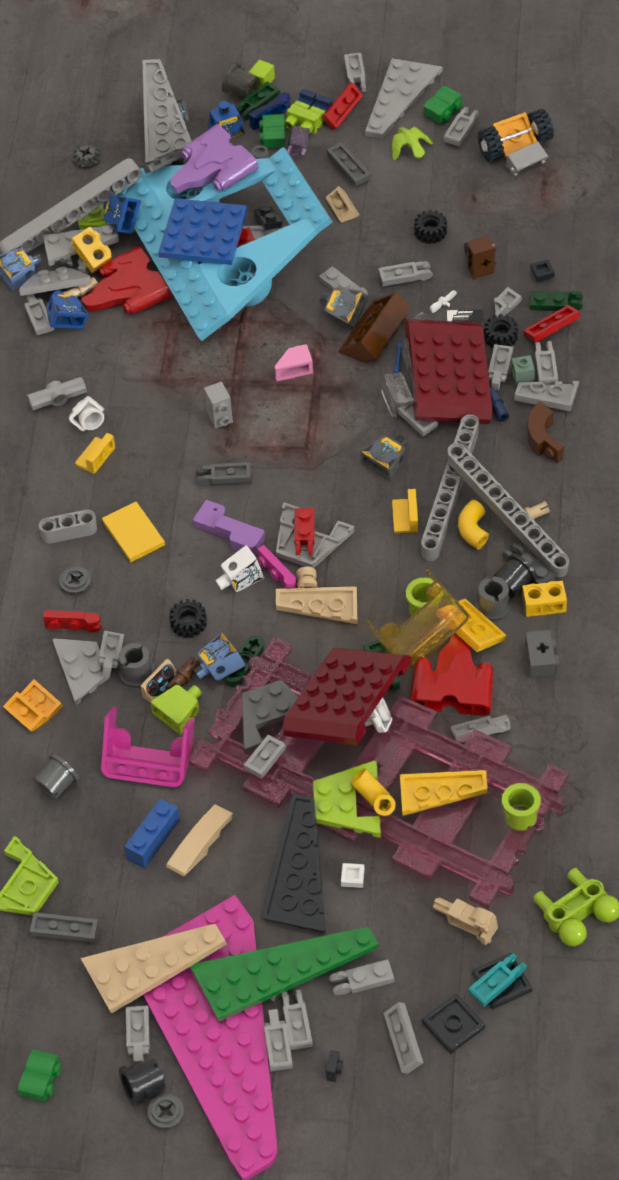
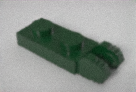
M269 82L264 83L236 106L239 115L242 113V118L245 121L249 120L254 113L278 97L280 90Z
M531 291L530 310L558 311L567 305L580 310L583 307L581 301L583 294L578 291H571L569 293Z

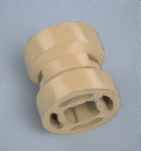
M308 566L299 568L296 572L297 587L317 588V581L315 580L317 578L316 570Z

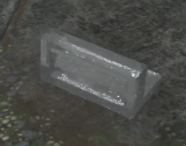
M402 372L384 375L381 392L390 414L394 418L397 416L398 408L413 406L414 399Z

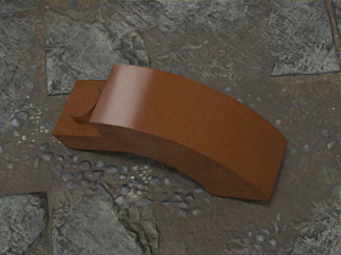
M538 402L531 410L528 418L527 436L529 445L537 456L544 452L548 458L559 463L563 460L564 447L546 432L553 425V411L542 402Z

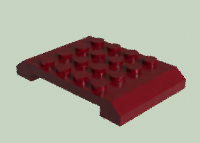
M406 319L404 322L405 335L409 342L415 399L413 402L414 420L461 423L465 415H474L478 418L479 423L489 424L492 417V401L482 325L474 322Z
M332 648L285 715L282 729L284 735L358 745L367 731L364 724L396 676L405 674L413 662L411 655Z

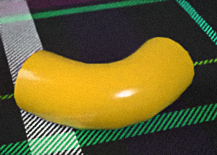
M471 500L459 514L458 529L461 537L469 545L480 550L487 542L489 533L481 529L477 523L486 512L482 504L476 500Z
M366 768L360 770L352 778L350 784L370 803L378 814L386 816L394 811V799Z

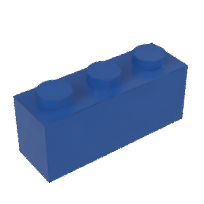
M161 798L158 800L124 846L127 860L144 869L147 867L180 821L178 807Z

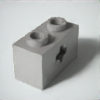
M219 382L205 387L206 412L214 427L218 428L232 423L231 398L223 383Z

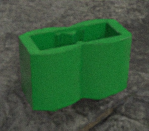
M447 86L441 87L435 96L431 97L424 105V116L439 124H443L451 118L454 112L462 107V95Z
M284 114L263 115V120H260V131H263L260 132V143H263L267 148H285Z
M32 1049L19 1082L18 1093L20 1097L46 1103L48 1097H52L55 1089L53 1081L56 1076L60 1075L62 1070V1063H60L58 1055Z

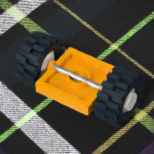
M543 108L528 113V115L525 112L480 130L477 133V139L479 140V148L482 150L481 153L484 155V158L489 162L503 156L507 158V155L537 141L540 144L553 139V123H551V118L548 117V112L546 113V110H543Z

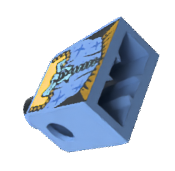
M23 249L0 255V275L11 290L15 291L36 274L35 265L41 263L42 260L38 253L28 256Z
M220 633L198 652L202 663L193 670L199 679L210 673L215 680H220L244 667L245 663L223 633Z

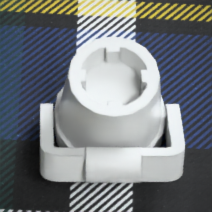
M87 396L84 400L77 403L72 409L73 412L69 415V420L84 432L85 430H94L101 426L104 421V408L90 396ZM76 415L79 418V422L74 419Z
M383 697L365 723L366 726L374 724L379 733L387 732L392 722V717Z

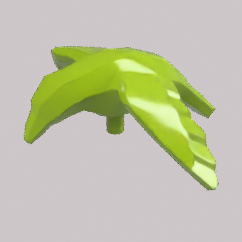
M400 127L398 128V134L393 136V160L398 158L400 149L406 144L412 148L414 157L422 158L425 151L419 144L418 139H424L431 145L434 143L416 127L410 130Z

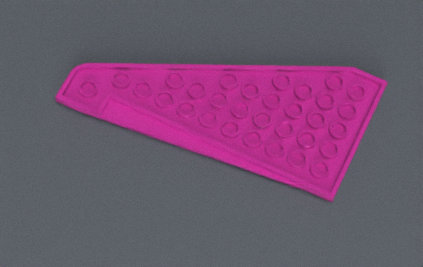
M235 895L162 936L165 937L216 924L227 945L197 963L256 951L253 919ZM190 967L145 993L143 997L213 1127L231 1165L241 1180H249L270 1167L276 1160L278 1153L262 1002L218 1022Z

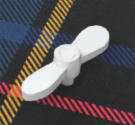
M453 290L446 297L441 296L438 302L431 305L430 311L435 313L441 306L449 307L450 303L448 301L457 292Z

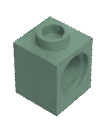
M531 355L512 358L511 374L515 388L519 382H534L535 369Z

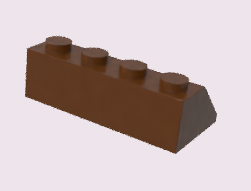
M397 291L373 300L338 351L340 354L363 363L377 360L381 355V350L389 344L390 337L398 331V325L406 319L407 312L411 307Z

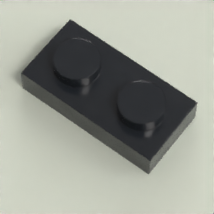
M263 206L260 209H254V215L264 230L282 228V220L272 207Z

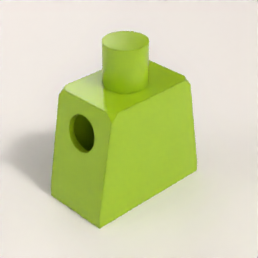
M175 685L150 702L152 714L181 735L183 734L184 726L190 718H195L199 713L200 709L197 698L202 693L195 685L188 691L179 685Z

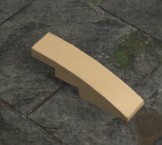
M215 804L189 832L168 861L166 867L185 876L207 855L208 848L220 837V831L232 820L233 813Z

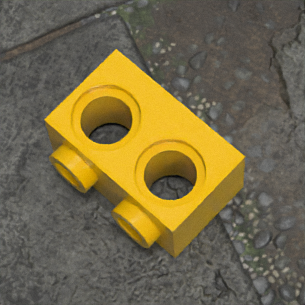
M89 227L73 237L70 244L89 271L93 273L101 265L109 261L112 256L108 246L103 245L100 241L101 238L96 230L93 231ZM83 239H89L92 244H85ZM93 254H100L102 259H95Z
M550 581L540 584L532 583L522 586V600L526 617L566 612L567 598L563 581Z

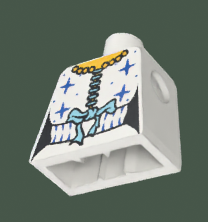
M246 545L221 564L224 575L217 578L215 582L221 590L231 585L236 592H239L264 579L256 557Z

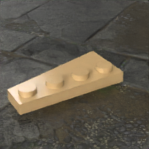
M357 586L276 589V610L358 624Z

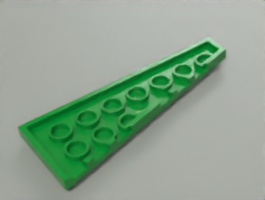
M364 927L199 962L190 966V969L217 1021L220 1022L379 948V944L370 928Z

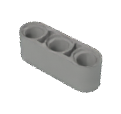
M82 510L44 518L39 522L41 539L44 543L52 544L93 535L97 531L95 513L91 510Z

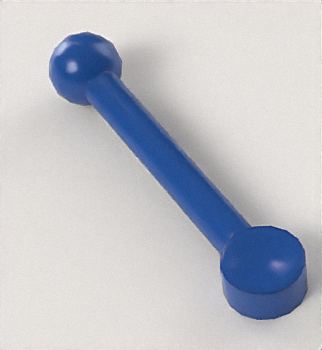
M398 343L396 367L393 370L395 375H399L401 372L399 366L402 343Z

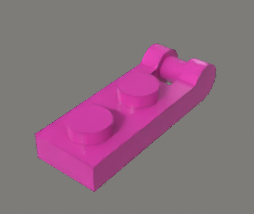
M264 545L258 548L257 561L262 568H266L275 581L278 580L284 589L296 588L295 576Z

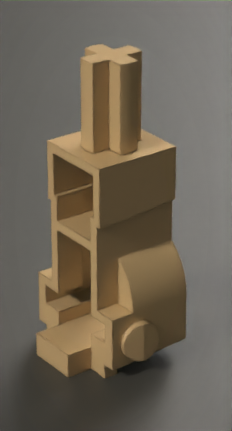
M440 897L435 899L433 909L447 915L449 924L475 935L484 945L491 943V938L498 929L494 913L480 907L475 908L459 899H456L453 904Z

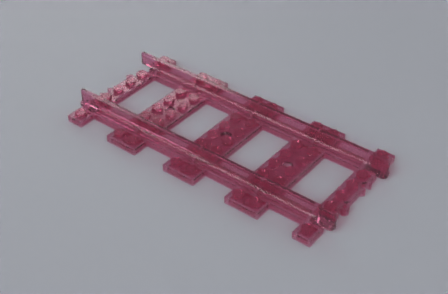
M274 637L263 652L262 658L253 656L249 660L250 672L248 675L243 676V682L247 685H236L237 691L226 705L227 712L224 709L216 711L217 720L209 729L208 734L216 737L217 742L213 745L197 737L195 739L197 748L188 759V764L206 773L217 758L250 774L242 786L243 791L280 808L290 793L314 797L313 781L317 779L305 774L304 771L325 741L288 737L284 735L281 729L275 739L286 744V749L265 776L261 779L244 769V764L255 750L245 753L244 744L231 739L243 721L242 693L267 685L270 681L282 680L294 693L300 695L313 676L302 669L284 662L292 651V645ZM400 695L391 710H389L392 722L387 732L379 733L374 724L367 726L376 730V732L352 768L376 761L377 765L381 766V769L377 770V780L389 791L417 749L451 765L447 772L486 770L487 789L490 784L505 790L513 784L526 783L533 786L540 794L541 803L537 811L535 824L532 827H527V830L524 831L515 830L510 827L491 860L487 861L454 845L455 840L484 794L454 802L457 805L455 808H450L448 803L422 810L412 825L391 814L386 816L378 814L370 803L356 790L357 817L380 816L381 837L399 845V848L392 857V863L429 881L440 865L476 882L469 894V900L488 909L499 890L508 895L514 893L515 881L514 878L508 875L513 867L519 865V859L515 855H525V848L534 834V828L537 830L544 828L545 820L543 817L549 808L559 813L563 812L564 798L559 796L558 793L568 779L569 772L549 764L541 779L535 778L504 763L512 751V746L476 729L473 730L465 744L457 742L429 729L437 717L436 711ZM317 823V827L355 844L361 834L354 832L353 829L345 827L340 829Z

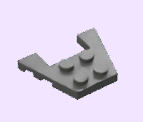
M284 502L282 505L276 557L304 567L315 568L354 533V526L337 521L330 536L315 531L313 555H308V545H301V553L296 555L294 520L295 508L299 507Z

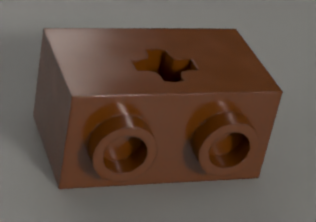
M488 235L467 241V268L473 279L494 273V265H496L495 252H497L495 243L491 242Z

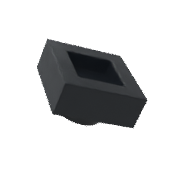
M548 259L531 264V271L537 282L555 277V272Z
M330 1050L326 1078L327 1081L336 1082L337 1074L342 1073L343 1061L340 1060V1053L338 1051Z

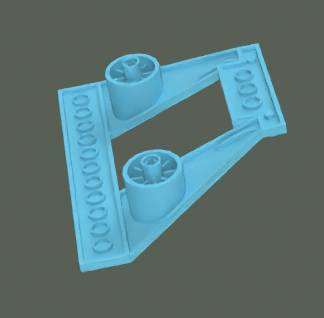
M284 147L270 158L256 159L259 165L257 170L223 191H217L213 186V181L201 187L189 188L177 194L171 187V179L184 165L163 166L150 173H145L144 169L140 168L142 177L116 195L141 200L134 228L201 341L232 319L244 306H254L262 302L271 289L272 278L319 232L333 222ZM262 181L290 224L287 227L236 248L232 265L207 262L199 264L197 261L161 258L158 254L175 198L219 203V199Z

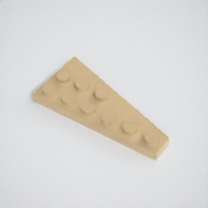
M211 924L83 957L81 960L110 1012L114 1013L227 945L216 924Z

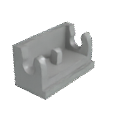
M537 141L507 155L505 166L516 176L518 175L517 172L537 162L545 163L548 155Z

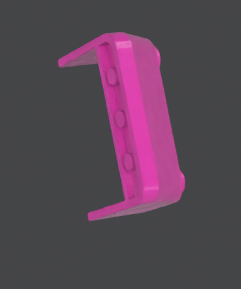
M113 707L105 716L101 763L103 774L108 778L168 787L180 786L185 779L192 752L195 718H190L184 726L183 737H178L172 742L171 751L131 746L130 733L123 728H116L117 708Z

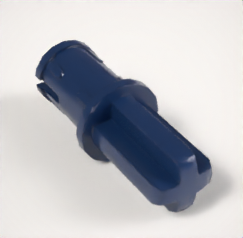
M490 387L492 410L496 414L498 421H505L509 418V413L503 405L504 401L499 398L495 388Z

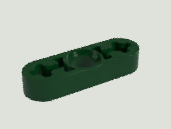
M249 637L238 651L241 658H247L250 662L239 669L238 672L235 671L225 677V682L228 686H240L262 655L264 645L260 637Z

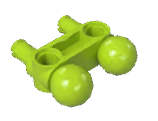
M573 868L567 874V878L577 888L555 903L543 891H540L533 897V902L544 912L543 917L548 922L550 930L559 933L562 942L567 946L576 947L584 942L587 935V929L581 921L593 912L601 922L610 923L615 921L619 917V901L604 891V886L600 881L595 879L587 880L577 868Z

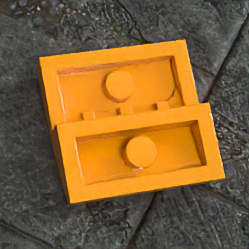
M33 679L21 693L16 692L3 707L33 732L51 719L64 705Z

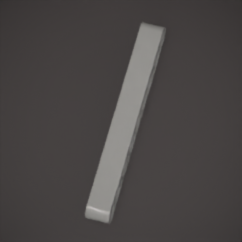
M132 159L123 160L0 241V253L5 254L17 249H23L26 254L44 243V235L61 232L108 201L110 195H117L137 182L142 177V171Z
M465 415L462 418L454 443L462 444L471 454L478 438L479 420L476 416ZM453 454V456L458 457L460 454ZM448 462L421 541V556L426 561H435L440 555L464 481Z
M451 444L448 447L449 465L541 563L552 570L556 577H564L569 569L568 556L462 444ZM453 454H460V456L455 457ZM471 467V468H473V469H472V470H466L465 468ZM479 481H485L486 483L480 484V483H478V482H479ZM496 494L498 497L494 498L491 495ZM505 508H510V509H512V510H511V511H505V510H503V509H505ZM517 522H524L525 524H523V525H518V524H516V523H517ZM535 535L538 538L531 539L529 536ZM548 549L551 552L545 553L542 550ZM561 563V564H563L564 566H563V567H558V566H556L555 564Z

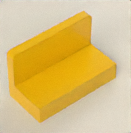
M106 433L102 439L95 437L75 462L76 466L95 474L115 449L114 436Z
M408 489V499L392 500L394 533L396 534L418 532L416 489Z

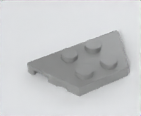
M59 267L55 271H39L30 277L19 290L20 295L24 296L91 284V279L89 275L75 269Z
M52 639L74 703L78 705L81 703V698L87 693L91 694L94 692L97 686L109 679V677L102 676L103 666L99 665L98 662L100 654L98 644L92 641Z

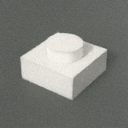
M343 863L341 886L363 888L365 865Z

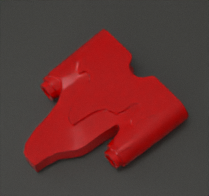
M137 246L101 265L98 268V273L101 278L105 277V279L101 280L92 292L82 297L81 302L87 311H97L123 305L126 314H135L172 298V292L158 271H151V268L148 266L150 259L143 249Z
M452 631L449 643L439 653L435 671L431 670V662L428 658L420 657L416 661L408 705L410 708L419 711L440 712L446 706H453L459 714L488 715L491 712L493 668L487 662L480 663L476 667L472 661L470 646Z

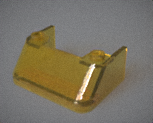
M428 567L425 571L434 581L426 589V596L430 601L400 627L394 622H389L378 629L369 619L365 621L378 640L391 653L411 655L413 662L409 668L415 667L418 658L429 656L469 619L468 612Z

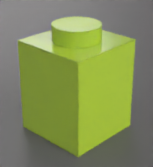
M258 60L248 72L249 85L258 89L266 82L271 84L275 79L274 65Z

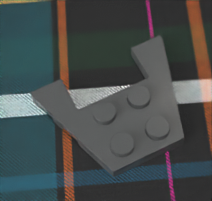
M183 148L159 156L138 167L143 168L145 173H150L163 166H171L173 163L183 161L184 159L181 155Z
M282 680L242 693L245 753L256 750L262 743L257 729L283 721L285 715L297 700L298 696Z

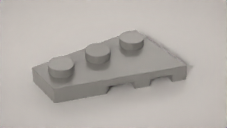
M556 381L555 384L545 385L543 382H519L514 394V401L535 405L538 402H542L546 407L571 411L579 387V381H572V384H562V381Z

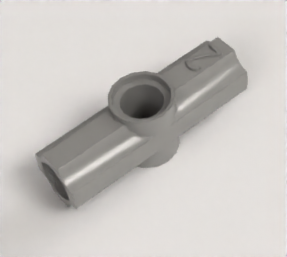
M78 377L64 383L52 381L46 386V389L28 394L27 398L31 409L36 410L51 404L62 406L67 402L68 398L86 393L87 390L82 377Z

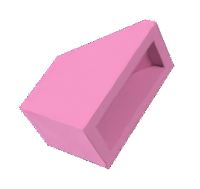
M307 344L288 348L275 365L276 382L313 373V361Z

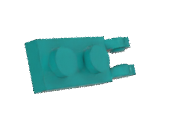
M512 953L502 962H498L469 987L468 993L485 1007L513 983L516 978L521 976L528 966L522 962L511 971L509 967L518 958Z

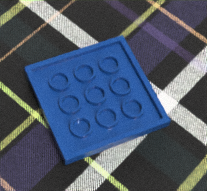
M175 198L158 251L159 257L232 265L247 214V206Z

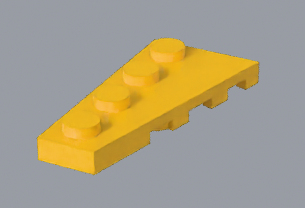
M486 770L400 774L402 816L487 793Z

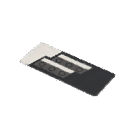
M448 310L447 321H483V310Z

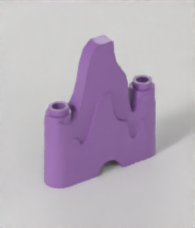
M216 124L182 149L181 155L188 162L172 177L171 187L179 194L186 189L201 187L213 181L215 189L223 191L257 170L259 165L254 156L242 145L233 146L229 142L231 135L219 124Z

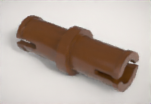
M190 657L187 663L175 672L174 678L165 686L166 690L168 691L175 685L182 687L185 683H188L191 680V675L194 673L193 669L201 663L198 660L194 662L195 657Z

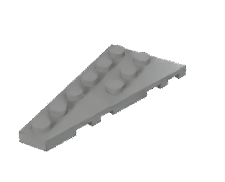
M392 58L367 124L365 136L383 139L394 127V123L398 118L401 119L407 108L410 109L424 93L425 88L434 82V78L443 72V67Z
M160 59L142 60L145 162L183 148L192 142Z

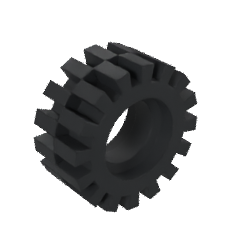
M426 210L422 211V214L419 213L414 221V234L418 240L421 238L423 243L426 240V244H430V241L433 244L436 243V240L438 242L442 241V238L444 239L447 235L446 216H443L441 212L438 214L437 210L434 213L432 210H429L428 213H426ZM434 225V226H436V227H435V228H426L425 226Z
M499 314V317L493 315V319L491 317L488 318V322L486 321L484 326V340L487 345L490 344V347L494 348L495 344L512 347V344H516V340H518L517 321H514L513 317L509 319V315L502 317L503 314ZM505 330L507 333L497 334L495 331Z
M186 599V602L183 603V600H180L179 605L175 603L173 605L174 608L171 607L169 613L170 625L173 632H177L178 636L183 634V638H187V635H190V638H192L194 633L198 636L200 631L203 632L205 630L204 626L206 627L207 625L206 612L200 602L196 603L194 599L190 602L189 599ZM185 615H193L196 617L191 622H183L180 620Z

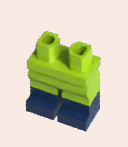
M302 88L299 98L287 110L285 128L290 131L295 127L299 128V132L304 136L310 133L315 134L317 129L325 122L322 115L331 106L332 99Z

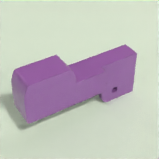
M205 500L199 512L193 518L194 527L229 539L231 549L238 552L247 545L255 556L258 553L257 549L265 542V531L223 516L225 513L224 506Z

